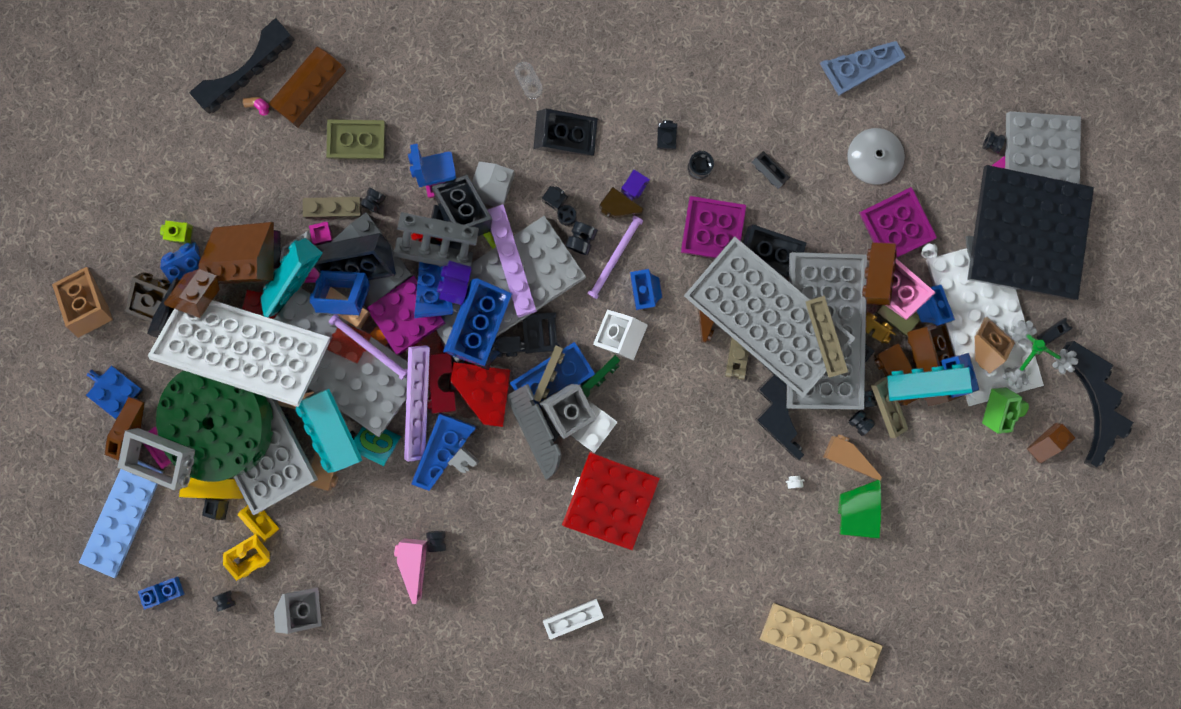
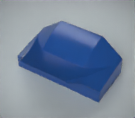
M649 269L630 272L636 310L655 307L656 303L663 298L659 277L651 274Z
M942 285L930 287L935 294L917 310L920 321L933 323L937 326L954 321L955 318Z

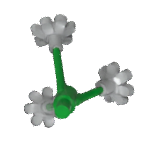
M1021 320L1018 322L1019 327L1012 326L1011 331L1015 333L1012 336L1013 341H1018L1021 345L1028 341L1032 342L1033 345L1031 347V354L1022 366H1015L1013 369L1008 367L1004 370L1003 378L1008 380L1010 385L1015 383L1017 389L1027 385L1028 379L1024 373L1025 368L1036 354H1041L1042 352H1046L1054 357L1056 362L1052 365L1054 369L1059 368L1060 374H1065L1066 370L1068 372L1075 370L1072 365L1078 364V359L1074 358L1076 352H1068L1066 349H1062L1060 354H1057L1048 349L1043 340L1033 338L1032 335L1036 334L1037 330L1033 327L1031 321L1024 323Z

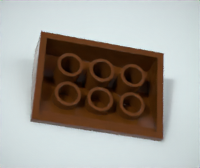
M274 222L214 227L199 262V269L217 275L219 284L273 281Z

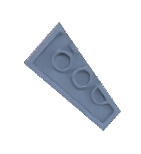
M897 41L847 56L843 55L836 59L825 60L820 65L838 96L904 60L906 57Z

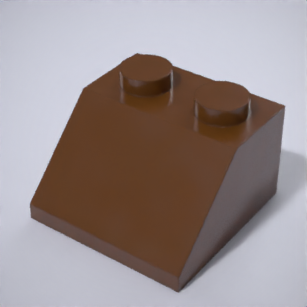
M201 269L184 274L164 304L200 318L220 290L217 275Z

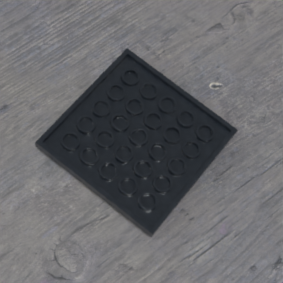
M990 165L984 166L967 280L1069 300H1078L1094 187Z

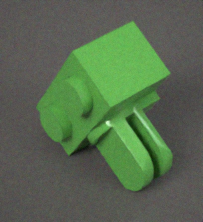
M1007 387L991 389L982 424L997 434L1013 432L1015 421H1018L1019 417L1026 415L1029 405L1026 401L1022 400L1020 395Z

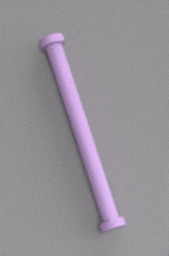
M635 215L632 217L631 225L591 291H588L587 294L595 299L599 297V291L639 224L642 225L643 220Z
M337 314L331 317L329 320L331 325L337 326L398 374L401 380L407 376V369L401 368L340 320Z

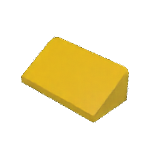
M247 505L238 513L240 519L253 534H257L262 543L279 530V527L264 510L253 515Z

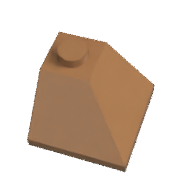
M988 317L984 318L974 336L975 361L990 374L1007 361L1015 344Z

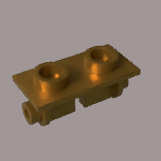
M867 311L865 332L869 334L872 328L875 329L871 336L882 344H888L891 340L889 335L891 333L895 335L892 332L893 327L885 322L882 324L875 321L877 317Z

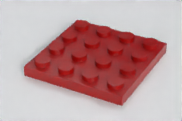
M590 452L562 526L633 550L660 478Z

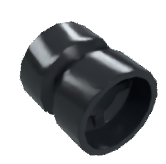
M706 151L695 152L687 165L689 175L696 180L706 179L714 167L713 157Z
M575 221L571 231L573 236H569L565 247L588 256L592 247L590 242L595 240L598 230L587 224ZM583 235L585 236V239H582L579 236Z

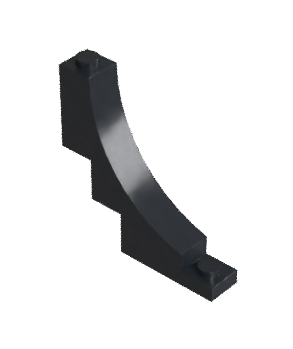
M767 368L772 375L757 391L770 404L755 421L796 460H800L804 456L801 452L803 448L795 441L791 442L797 435V432L792 424L787 408V384Z

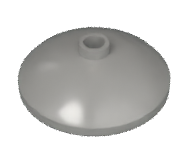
M871 128L862 131L852 140L848 149L847 159L852 173L859 180L867 184L880 185L891 181L900 173L904 164L905 154L900 140L893 133L881 128ZM876 151H880L882 156L878 157Z

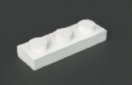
M594 599L543 620L549 639H553L600 620L604 616L597 599Z

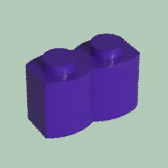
M450 260L447 266L443 265L440 276L444 278L443 281L439 282L437 292L440 293L439 299L462 305L466 296L472 267Z

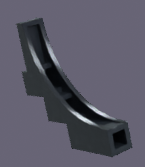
M1069 341L1066 342L1063 349H1066L1068 352H1076L1074 358L1078 359V364L1072 365L1075 368L1073 372L1078 376L1088 393L1094 416L1093 439L1084 464L1089 467L1098 468V466L1104 463L1107 451L1114 446L1115 438L1124 439L1132 431L1131 426L1134 422L1114 411L1121 404L1123 393L1104 382V380L1110 377L1113 364L1077 342Z

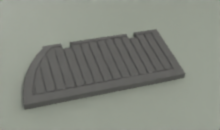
M526 384L507 395V400L545 479H548L558 470L562 453L558 445H554L552 440L554 436L539 405L533 401L535 397L529 384Z

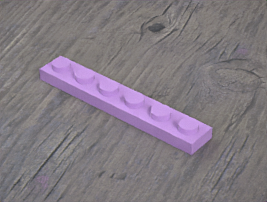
M500 205L488 209L492 217L491 231L510 293H512L511 297L517 316L519 318L537 312L505 207Z
M428 346L408 347L404 460L408 462L421 460L426 447L430 347Z

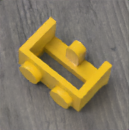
M257 534L223 553V566L236 581L242 577H247L252 571L264 567L270 561V552L259 540ZM253 548L258 552L240 564L234 561L237 557L240 559L244 558L247 551Z

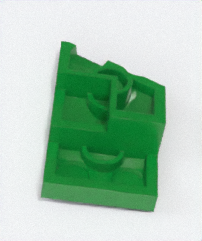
M875 480L840 494L838 514H841L840 535L880 538V480Z

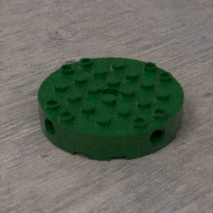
M183 370L167 384L158 403L156 413L158 436L195 450L190 477L206 482L222 481L251 470L265 455L273 431H271V420H273L272 408L265 396ZM165 452L169 460L176 466L178 456Z

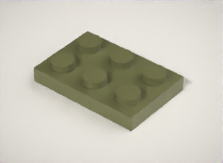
M327 120L326 157L328 159L385 160L386 122L384 120Z

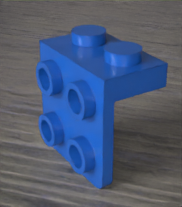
M418 144L410 145L411 153H408L410 165H413L410 166L412 178L416 177L419 187L446 182L456 178L451 152L421 157Z
M196 242L192 244L186 243L174 253L169 252L162 257L160 268L171 284L174 278L181 280L184 274L199 269L201 257L199 256L198 245Z

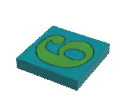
M362 427L355 437L354 443L361 456L384 466L402 436L385 429L378 438Z

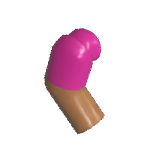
M261 97L243 98L245 108L256 107L260 115L269 114V104Z

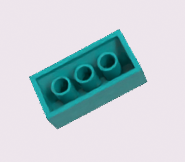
M308 239L295 240L289 246V253L281 259L280 267L273 272V281L268 282L264 286V293L260 297L264 317L269 318L282 310L292 295L301 288L323 254Z
M964 364L952 365V369H944V366L932 367V371L925 372L923 368L911 369L912 373L904 374L903 370L892 371V375L887 376L889 401L972 393L969 367H964Z
M330 389L319 391L303 398L299 407L296 406V412L304 421V429L311 436L312 446L321 458L323 469L327 473H331L361 462V455Z

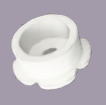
M791 476L786 483L788 484V489L802 488L803 481L805 480H801L800 476Z

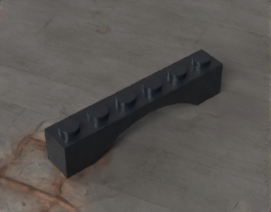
M275 18L261 30L256 50L241 68L222 78L203 80L189 92L190 95L207 113L216 112L220 109V104L234 97L235 91L240 87H245L250 82L249 79L254 75H259L264 70V66L269 62H274L278 58L279 53L283 50H288L293 45L292 42L295 39Z

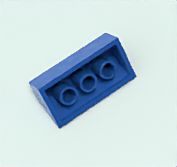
M478 278L471 280L443 352L456 358L485 366L512 293Z

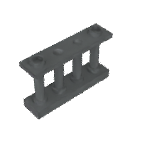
M401 212L397 230L404 231L403 238L397 237L393 257L438 266H447L450 260L471 267L473 252H469L468 249L470 244L476 245L479 228ZM411 233L422 234V242L410 240ZM431 236L441 238L442 245L430 244ZM450 240L461 242V249L449 248Z

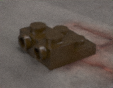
M146 272L134 276L125 312L151 322L171 286L170 281L165 279L158 281L153 279L152 274Z

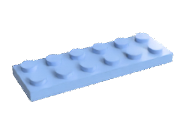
M138 460V465L163 474L164 471ZM120 469L79 561L80 564L112 578L117 577L157 488V483Z

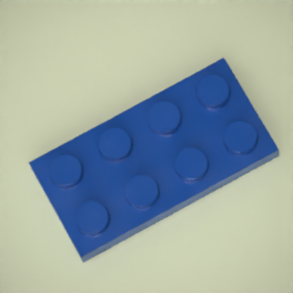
M575 342L563 349L562 353L565 356L562 363H557L555 367L557 374L553 382L549 381L547 388L550 391L547 398L570 384L579 385L595 375ZM550 358L510 382L513 389L516 391L529 384L533 395H535ZM533 399L534 403L538 404L541 409L540 402Z

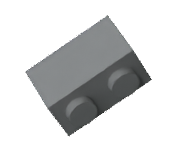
M570 384L539 403L547 420L564 439L596 420L580 385Z

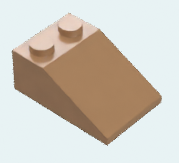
M88 267L52 284L65 326L78 338L113 320L109 307Z

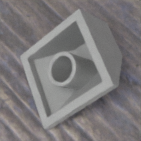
M479 162L472 184L484 204L497 207L505 204L515 173L514 170L497 164Z
M318 587L282 594L274 611L276 633L289 634L322 626Z

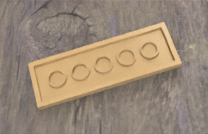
M776 603L772 605L760 637L762 641L866 682H869L883 647L878 643Z

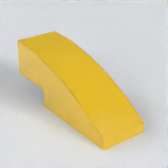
M190 477L188 486L179 491V497L244 498L235 479L206 482Z

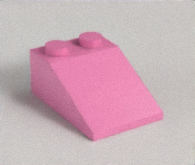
M896 259L891 305L885 306L907 320L935 292Z
M404 538L395 546L394 556L397 557V564L412 604H417L422 597L427 541Z

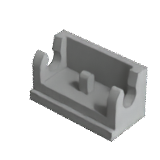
M464 447L455 454L448 464L450 466L453 465L460 472L466 473V471H469V468L466 467L468 464L474 467L480 461Z

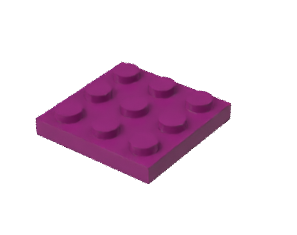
M912 187L859 212L872 241L875 243L896 244L897 257L937 238Z
M689 196L680 253L716 259L734 237L741 241L746 205Z
M412 276L367 307L372 318L398 356L408 350V347H412L446 324L442 316L414 318L418 282L415 276Z

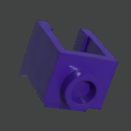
M633 170L622 186L621 192L631 200L639 199L646 185L649 184L650 179Z

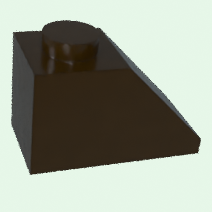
M614 187L610 189L599 205L600 213L608 219L610 217L619 219L641 215L644 210Z

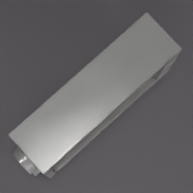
M139 428L126 430L117 468L175 491L188 486L195 450ZM142 443L178 456L173 478L138 465Z

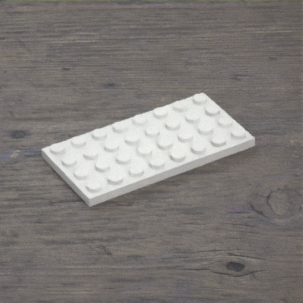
M967 248L927 259L926 262L933 286L942 285L955 318L954 321L946 323L954 355L969 353L980 389L965 395L968 406L987 402L991 389L1007 387L1011 391L1019 393L1044 386L1035 356L1025 368L1024 373L1028 379L1027 385L1017 389L1015 383L1010 385L1008 380L1003 378L1006 368L1010 367L1013 369L1015 366H1022L1032 352L1031 342L1026 341L1024 345H1021L1018 341H1014L1015 344L1007 361L990 374L975 361L974 336L985 317L993 321L1011 339L1015 334L1011 331L1012 326L1019 327L1018 322L1021 320L1025 323L1016 289L967 280L970 264Z
M212 300L200 318L174 309L148 357L150 360L299 407L330 343V337Z

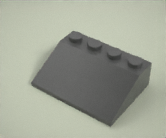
M365 213L346 227L331 242L376 233L383 235L373 219ZM391 245L392 255L394 256V248ZM393 257L396 271L395 276L369 280L370 288L363 304L366 309L413 276L401 258Z

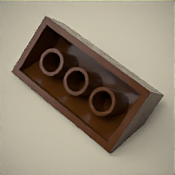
M316 47L268 104L299 128L343 76L346 69L326 51Z
M934 324L907 332L908 343L911 346L913 361L917 369L923 368L924 372L932 371V367L942 366L941 360L955 356L946 324L938 326ZM951 395L925 397L924 399L927 401L928 406L946 403L962 396L951 398Z

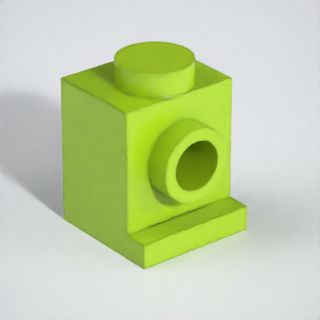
M165 220V225H161L160 235L163 236V240L169 242L190 244L193 225L185 222Z

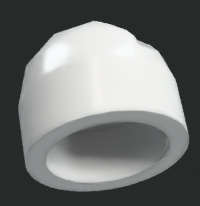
M928 242L923 246L921 254L927 259L936 258L938 248L935 244Z

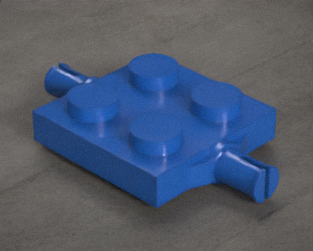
M110 366L101 376L93 371V369L89 371L90 373H87V376L95 383L86 396L115 419L119 416L128 397L137 399L143 390L114 366Z

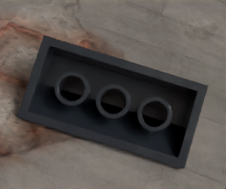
M381 233L317 245V248L323 252L314 266L319 273L321 271L365 273L368 281L391 277L396 274L391 245Z

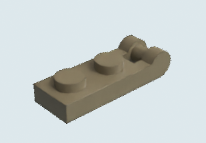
M732 337L725 377L731 378V376H735L738 379L744 380L749 351ZM733 363L740 364V368L734 369Z

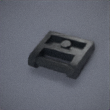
M556 312L531 314L522 320L526 354L552 352L555 346L560 347L557 344ZM548 319L549 346H544L542 320Z

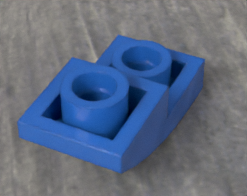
M177 576L140 590L138 594L145 610L182 596L184 591Z

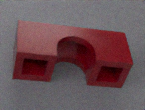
M447 353L429 355V398L427 400V409H431V413L456 411L454 391H442L438 387L439 377L444 373L452 372L451 355Z

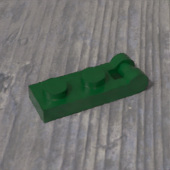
M616 355L581 387L586 398L590 396V390L595 385L599 387L606 380L604 376L609 371L613 374L620 367L618 363L621 360Z

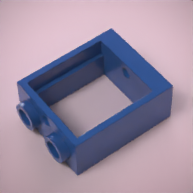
M321 271L319 278L316 280L315 289L310 295V304H312L315 312L360 315L370 288L366 274ZM330 287L352 288L348 300L326 299Z

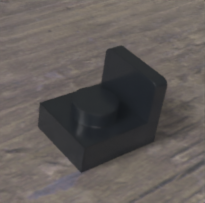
M663 120L662 123H658L657 149L676 150L677 123H673L671 120Z

